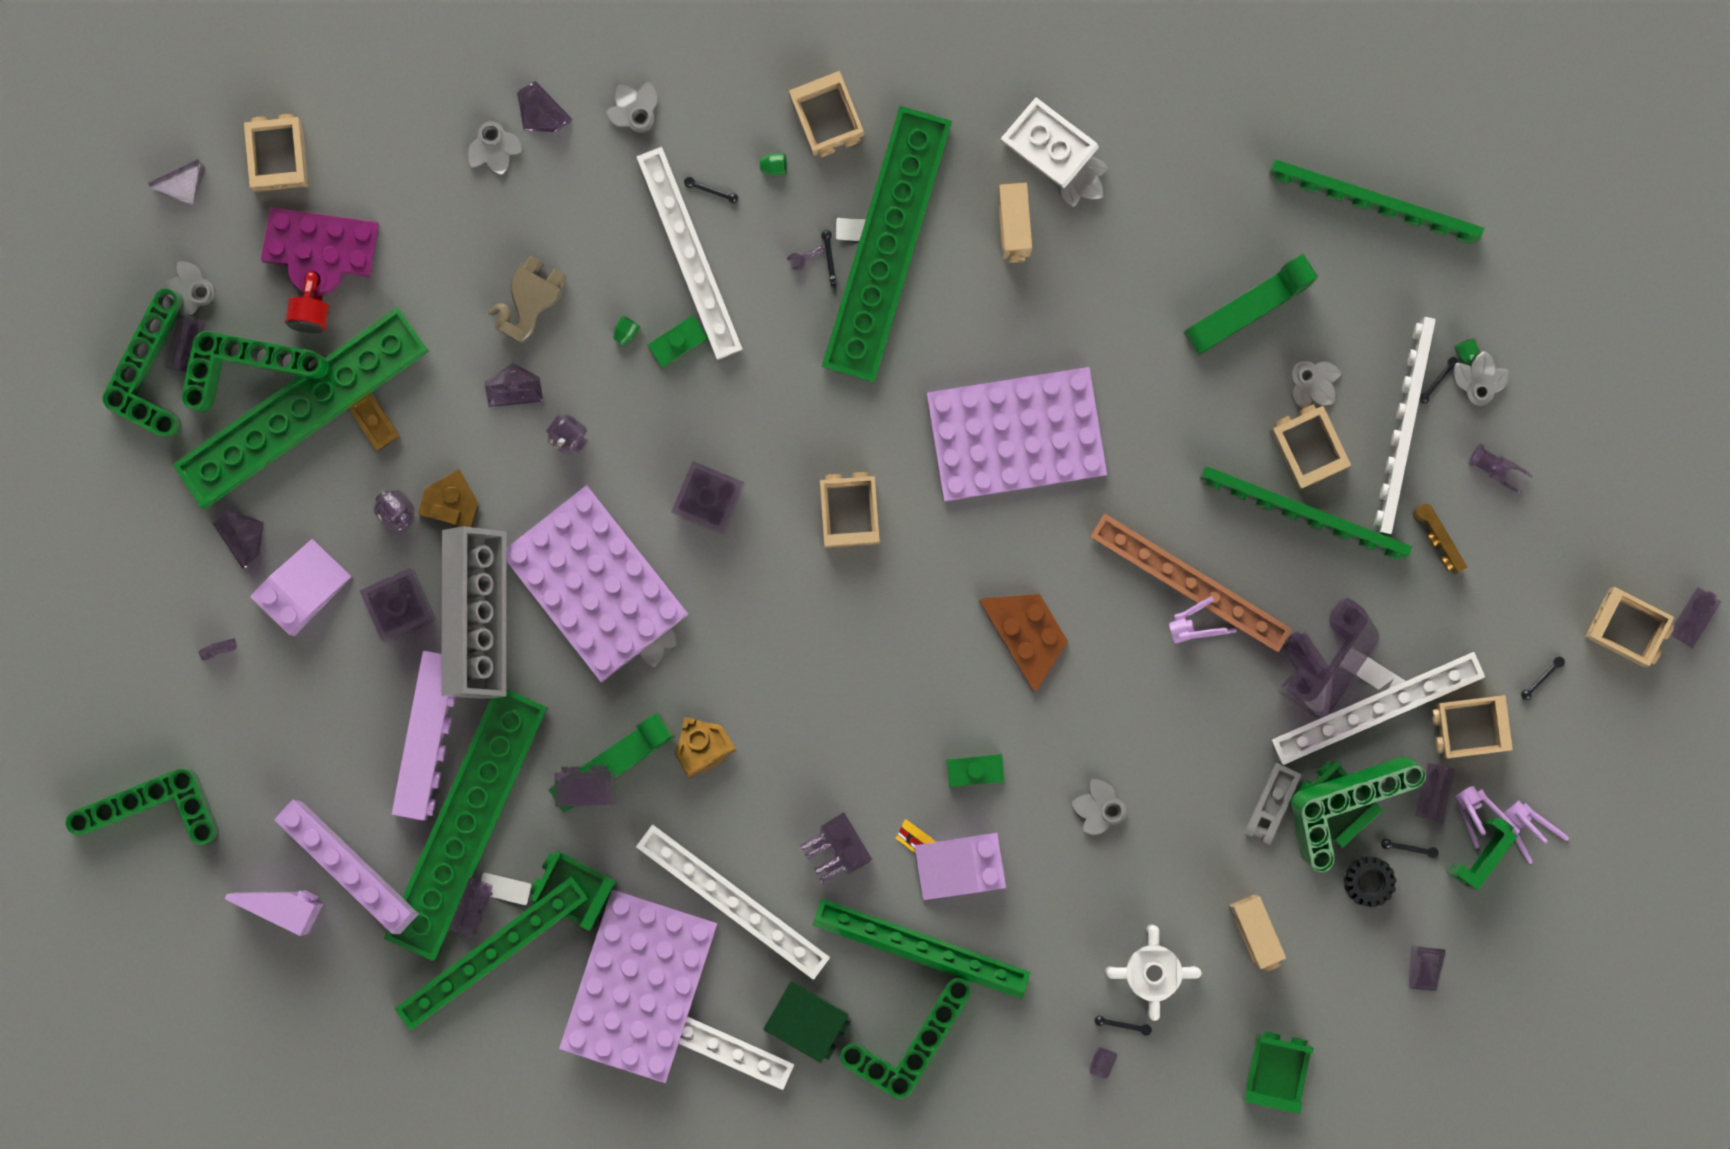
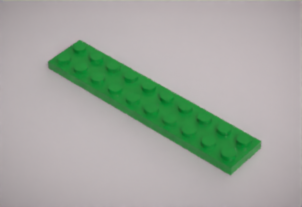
M899 106L822 368L875 383L952 125L951 120Z
M396 307L326 356L329 370L323 378L296 377L173 464V467L199 506L205 510L430 351L399 307ZM318 363L309 368V371H314Z
M506 689V697L490 699L402 896L419 914L401 934H392L387 930L384 937L385 940L432 961H436L548 707Z

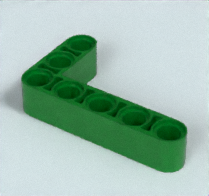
M1303 253L1285 264L1277 274L1194 324L1183 333L1197 355H1200L1309 288L1317 280L1318 275Z
M167 288L158 290L153 296L103 393L102 400L104 406L110 411L162 437H174L180 432L182 427L179 417L138 395L183 308L182 296L178 292ZM167 295H172L174 303L171 308L165 309L163 299ZM159 319L161 329L157 333H152L150 325L153 320ZM145 343L149 351L145 357L141 358L138 355V347ZM129 368H134L136 372V377L132 382H128L125 378V373ZM120 392L123 395V402L120 406L116 407L113 404V396ZM141 405H145L148 411L143 419H139L137 416V409ZM168 417L172 422V426L169 431L164 432L161 429V421Z
M202 331L195 336L181 400L187 408L196 412L205 413L209 411L214 404L223 362L310 379L323 378L328 373L329 363L325 357L313 351ZM213 339V348L206 352V343ZM239 344V353L232 357V347ZM265 349L266 355L264 359L258 362V352ZM291 354V363L284 367V357ZM317 359V368L310 372L309 363ZM207 366V375L204 378H200V370ZM201 392L202 400L198 405H195L194 397Z
M655 713L638 724L635 731L552 786L548 791L562 812H567L674 739L676 736L661 714Z
M1403 756L1297 792L1291 800V807L1302 859L1317 872L1330 870L1334 864L1335 857L1327 818L1422 786L1426 780L1425 769L1410 757ZM1334 795H1336L1335 799L1332 800V801H1330L1331 798H1332ZM1311 803L1310 807L1305 810L1306 806Z
M182 768L72 811L68 814L65 821L66 828L70 833L86 835L175 799L192 842L198 845L212 844L216 841L219 834L218 826L197 774L193 770ZM183 773L187 774L190 779V783L185 789L178 785V778ZM156 784H160L164 788V794L160 799H156L152 794V789ZM131 794L138 798V805L133 810L126 803L128 796ZM192 799H196L200 804V809L195 815L191 814L188 810V803ZM106 804L112 809V816L108 820L101 816V809ZM79 815L84 816L87 822L83 830H79L75 826V820ZM202 825H206L210 829V835L206 840H202L198 836V829Z
M959 977L950 979L896 1067L857 1043H848L842 1048L840 1053L842 1065L894 1098L904 1099L908 1097L971 994L969 983ZM955 983H963L966 986L965 995L960 998L953 997L950 993L951 986ZM946 1006L952 1011L951 1018L947 1021H939L936 1018V1011L938 1008ZM927 1030H932L937 1034V1040L932 1045H926L921 1040L922 1034ZM857 1049L861 1054L860 1060L857 1063L846 1061L845 1052L847 1050ZM912 1054L922 1057L923 1063L917 1069H912L907 1065V1058ZM874 1063L881 1064L884 1067V1074L879 1078L871 1077L868 1072L869 1067ZM897 1078L905 1079L908 1083L907 1090L902 1093L895 1092L892 1088L893 1081Z

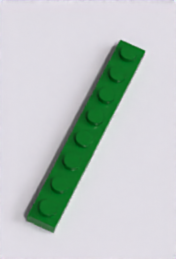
M1276 159L1272 163L1269 175H1273L1274 180L1277 182L1289 184L1291 181L1300 184V188L1307 192L1315 193L1318 190L1327 193L1326 197L1335 201H1342V198L1352 201V205L1359 209L1368 210V207L1379 210L1378 214L1387 218L1401 217L1405 219L1404 222L1408 225L1420 227V224L1431 227L1430 231L1433 233L1457 236L1456 239L1463 243L1472 244L1473 241L1478 242L1484 231V227Z
M1205 466L1201 473L1200 479L1204 480V485L1218 491L1220 487L1231 491V496L1244 501L1246 497L1256 500L1255 505L1271 511L1272 507L1282 511V516L1297 521L1298 517L1307 520V525L1314 529L1322 531L1323 527L1334 531L1333 536L1348 541L1349 537L1359 541V546L1374 551L1375 547L1384 550V555L1391 559L1400 561L1401 557L1404 559L1409 557L1413 547L1208 466Z
M571 876L394 1008L409 1030H413L589 898L574 876Z
M822 898L812 926L1019 999H1022L1031 973Z

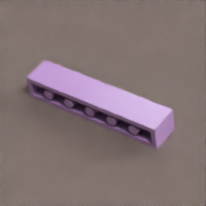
M423 651L392 815L425 821L428 820L429 815L433 816L436 800L432 799L434 788L438 789L441 779V772H437L439 761H444L446 745H442L444 734H449L451 727V718L448 717L449 707H454L456 697L442 696V654Z
M293 799L274 819L392 934H401L419 914L302 801Z

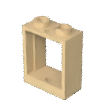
M840 71L789 90V97L813 156L819 154L820 157H824L834 153L835 147L845 144V147H850L861 141L860 138L864 136V130ZM838 89L854 130L816 144L801 103Z
M281 114L278 116V119L268 120L267 117H253L251 122H244L250 188L254 192L309 187L304 130L301 119L295 117L294 114ZM292 128L296 172L258 176L254 132Z
M1027 183L999 185L998 189L1003 259L1009 258V262L1012 263L1023 262L1025 257H1030L1032 251Z
M1314 404L1300 410L1301 416L1291 420L1290 416L1284 417L1274 422L1276 427L1270 431L1298 491L1351 466L1324 406L1316 408ZM1318 416L1338 460L1302 475L1283 432Z
M869 472L852 473L853 478H842L841 474L825 475V480H820L825 548L880 544L875 476H869ZM868 486L872 532L831 535L827 489Z
M1616 587L1609 588L1585 638L1642 667H1649L1651 663L1655 664L1658 661L1662 652L1659 647L1663 639L1667 640L1674 629V625L1671 624L1674 617ZM1619 602L1659 621L1642 656L1603 637Z
M1505 695L1435 704L1436 709L1432 710V720L1434 726H1438L1439 737H1436V749L1438 754L1442 753V759L1513 750ZM1491 704L1496 745L1451 751L1446 710Z
M1252 895L1230 904L1229 908L1254 966L1266 970V972L1282 966L1280 961L1286 959V956L1260 896Z

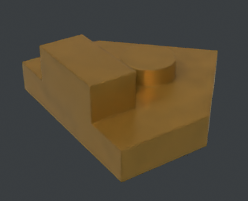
M458 469L425 488L417 515L459 527H472L479 503L462 472Z
M684 717L680 739L674 754L690 779L700 772L703 774L726 761L725 757L737 751L722 725Z

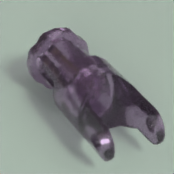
M1481 443L1476 447L1468 461L1469 466L1475 465L1488 473V477L1521 494L1523 493L1522 491L1505 481L1506 474L1510 470H1519L1529 477H1533L1526 469L1501 455L1496 456L1485 450L1484 445Z

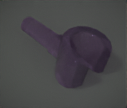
M821 245L802 255L792 253L788 256L787 260L790 261L795 257H799V265L792 269L801 270L806 261L824 252L825 249Z

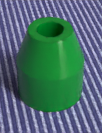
M773 153L760 158V171L772 176L786 175V154Z
M622 315L614 328L613 339L625 346L635 337L641 326Z
M1475 338L1454 345L1459 360L1468 366H1471L1474 359L1480 354Z

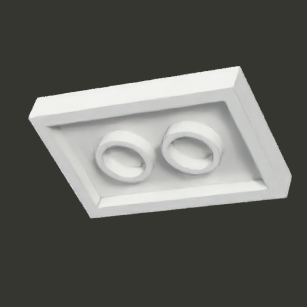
M1038 98L1031 102L1001 138L1005 145L1063 189L1099 148L1095 141Z

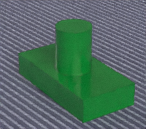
M692 315L647 345L661 367L665 368L708 340V337L694 315Z
M1002 754L947 759L949 787L1005 782Z

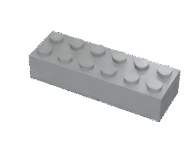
M464 526L442 530V696L479 699L506 697L507 531Z

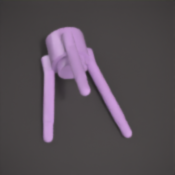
M1213 597L1207 598L1183 613L1175 614L1176 621L1169 623L1175 644L1194 638L1236 633L1238 629L1236 627L1216 628L1195 632L1192 619L1186 620V618L1213 602Z
M1471 786L1455 796L1458 802L1457 806L1462 813L1475 849L1478 850L1480 845L1469 814L1482 836L1485 835L1486 832L1475 812L1483 807L1481 801L1499 818L1511 824L1516 834L1520 832L1519 828L1486 796L1483 789L1477 792L1475 787Z
M1518 800L1504 812L1519 830L1526 826L1543 844H1547L1548 841L1530 822L1532 818L1563 840H1569L1566 834L1533 811L1527 803L1523 805ZM1516 834L1518 837L1515 839V842L1526 862L1531 864L1532 859L1519 834Z

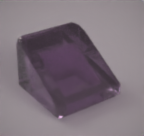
M1097 1047L1088 1068L1090 1074L1105 1079L1108 1078L1117 1054L1104 1047Z

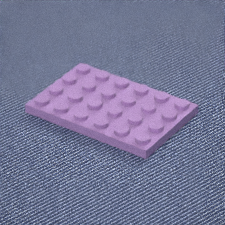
M1090 367L927 393L944 502L1107 476Z
M587 485L507 547V563L600 682L609 678L688 615L683 606Z
M612 890L559 1050L666 1084L717 923Z

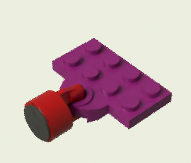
M270 207L261 261L262 263L288 266V274L294 287L302 292V297L289 298L285 324L289 328L305 333H322L326 330L330 308L327 303L322 302L323 295L334 292L338 288L343 274L371 278L380 226L378 222Z

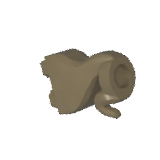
M530 256L522 267L518 266L511 281V294L519 316V323L517 325L510 323L511 310L505 304H497L488 311V314L491 316L499 313L495 329L519 343L532 335L538 315L558 302L563 294L561 289L566 280V275L554 268L546 280L539 277L538 274L544 263L533 256Z

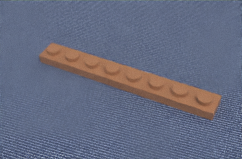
M1105 513L1090 535V538L1193 602L1198 604L1209 597H1213L1214 601L1204 607L1206 610L1276 653L1280 651L1293 630Z

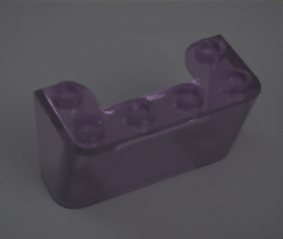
M1348 597L1340 600L1329 616L1331 628L1346 638V641L1321 678L1318 679L1300 667L1295 675L1285 680L1278 693L1315 717L1327 716L1332 711L1379 640V631L1367 612Z

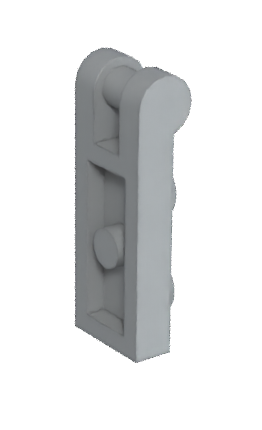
M1275 763L1244 834L1251 837L1255 835L1262 838V842L1270 845L1302 774ZM1261 817L1270 821L1267 829L1258 825Z

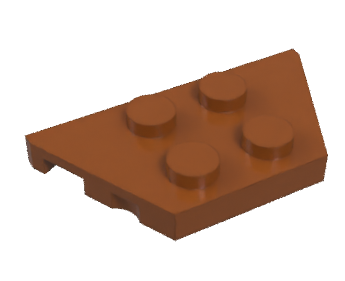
M1040 594L982 598L979 601L1031 689L1033 692L1036 691L1068 640Z

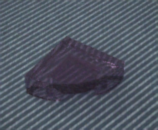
M235 638L211 644L198 652L201 660L205 661L215 658L218 654L235 650L237 644Z

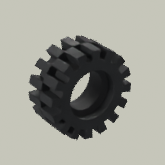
M1363 857L1351 863L1352 865L1346 870L1347 874L1344 876L1346 885L1344 887L1345 891L1348 892V896L1355 903L1366 907H1376L1385 904L1387 900L1392 898L1391 895L1396 890L1395 883H1397V880L1394 877V870L1390 868L1387 862L1376 857ZM1367 871L1376 872L1381 880L1380 887L1373 893L1365 892L1360 886V878Z

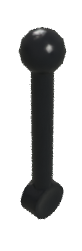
M687 177L684 180L687 188L695 187L726 198L732 204L738 201V195L735 193L728 194L697 183L692 177Z
M824 230L821 233V237L825 241L831 286H836L830 244L832 233L829 230Z
M1456 357L1448 359L1445 369L1429 389L1420 395V403L1426 404L1429 402V396L1448 372L1454 368L1455 364L1459 363Z
M1560 656L1554 658L1553 665L1528 690L1525 689L1521 692L1522 699L1529 700L1532 693L1557 668L1563 667L1565 664L1564 658Z
M1383 839L1381 842L1383 849L1395 848L1427 854L1430 858H1436L1439 854L1438 849L1435 847L1428 849L1393 843L1390 839Z
M1101 1015L1096 1016L1094 1020L1097 1026H1115L1140 1031L1143 1035H1150L1152 1032V1028L1148 1024L1138 1026L1108 1020Z

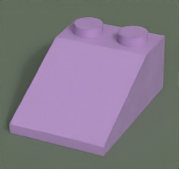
M311 539L271 574L250 597L289 635L296 636L352 576L317 542Z
M997 833L915 845L923 900L1006 888Z
M299 890V892H237L227 894L225 900L299 936L309 934L323 906V903L317 901L319 896L307 890Z

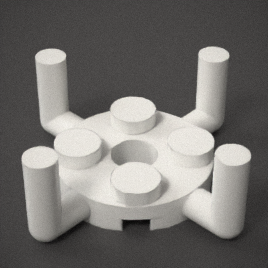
M1148 925L1146 928L1148 946H1144L1134 952L1126 968L1109 966L1106 968L1105 974L1110 979H1127L1131 990L1140 998L1149 1001L1147 1016L1151 1020L1156 1021L1160 1018V1001L1170 997L1178 989L1182 979H1197L1201 976L1202 972L1196 966L1182 967L1172 951L1159 946V928L1155 925ZM1152 965H1157L1162 970V976L1157 981H1150L1146 976L1147 969Z

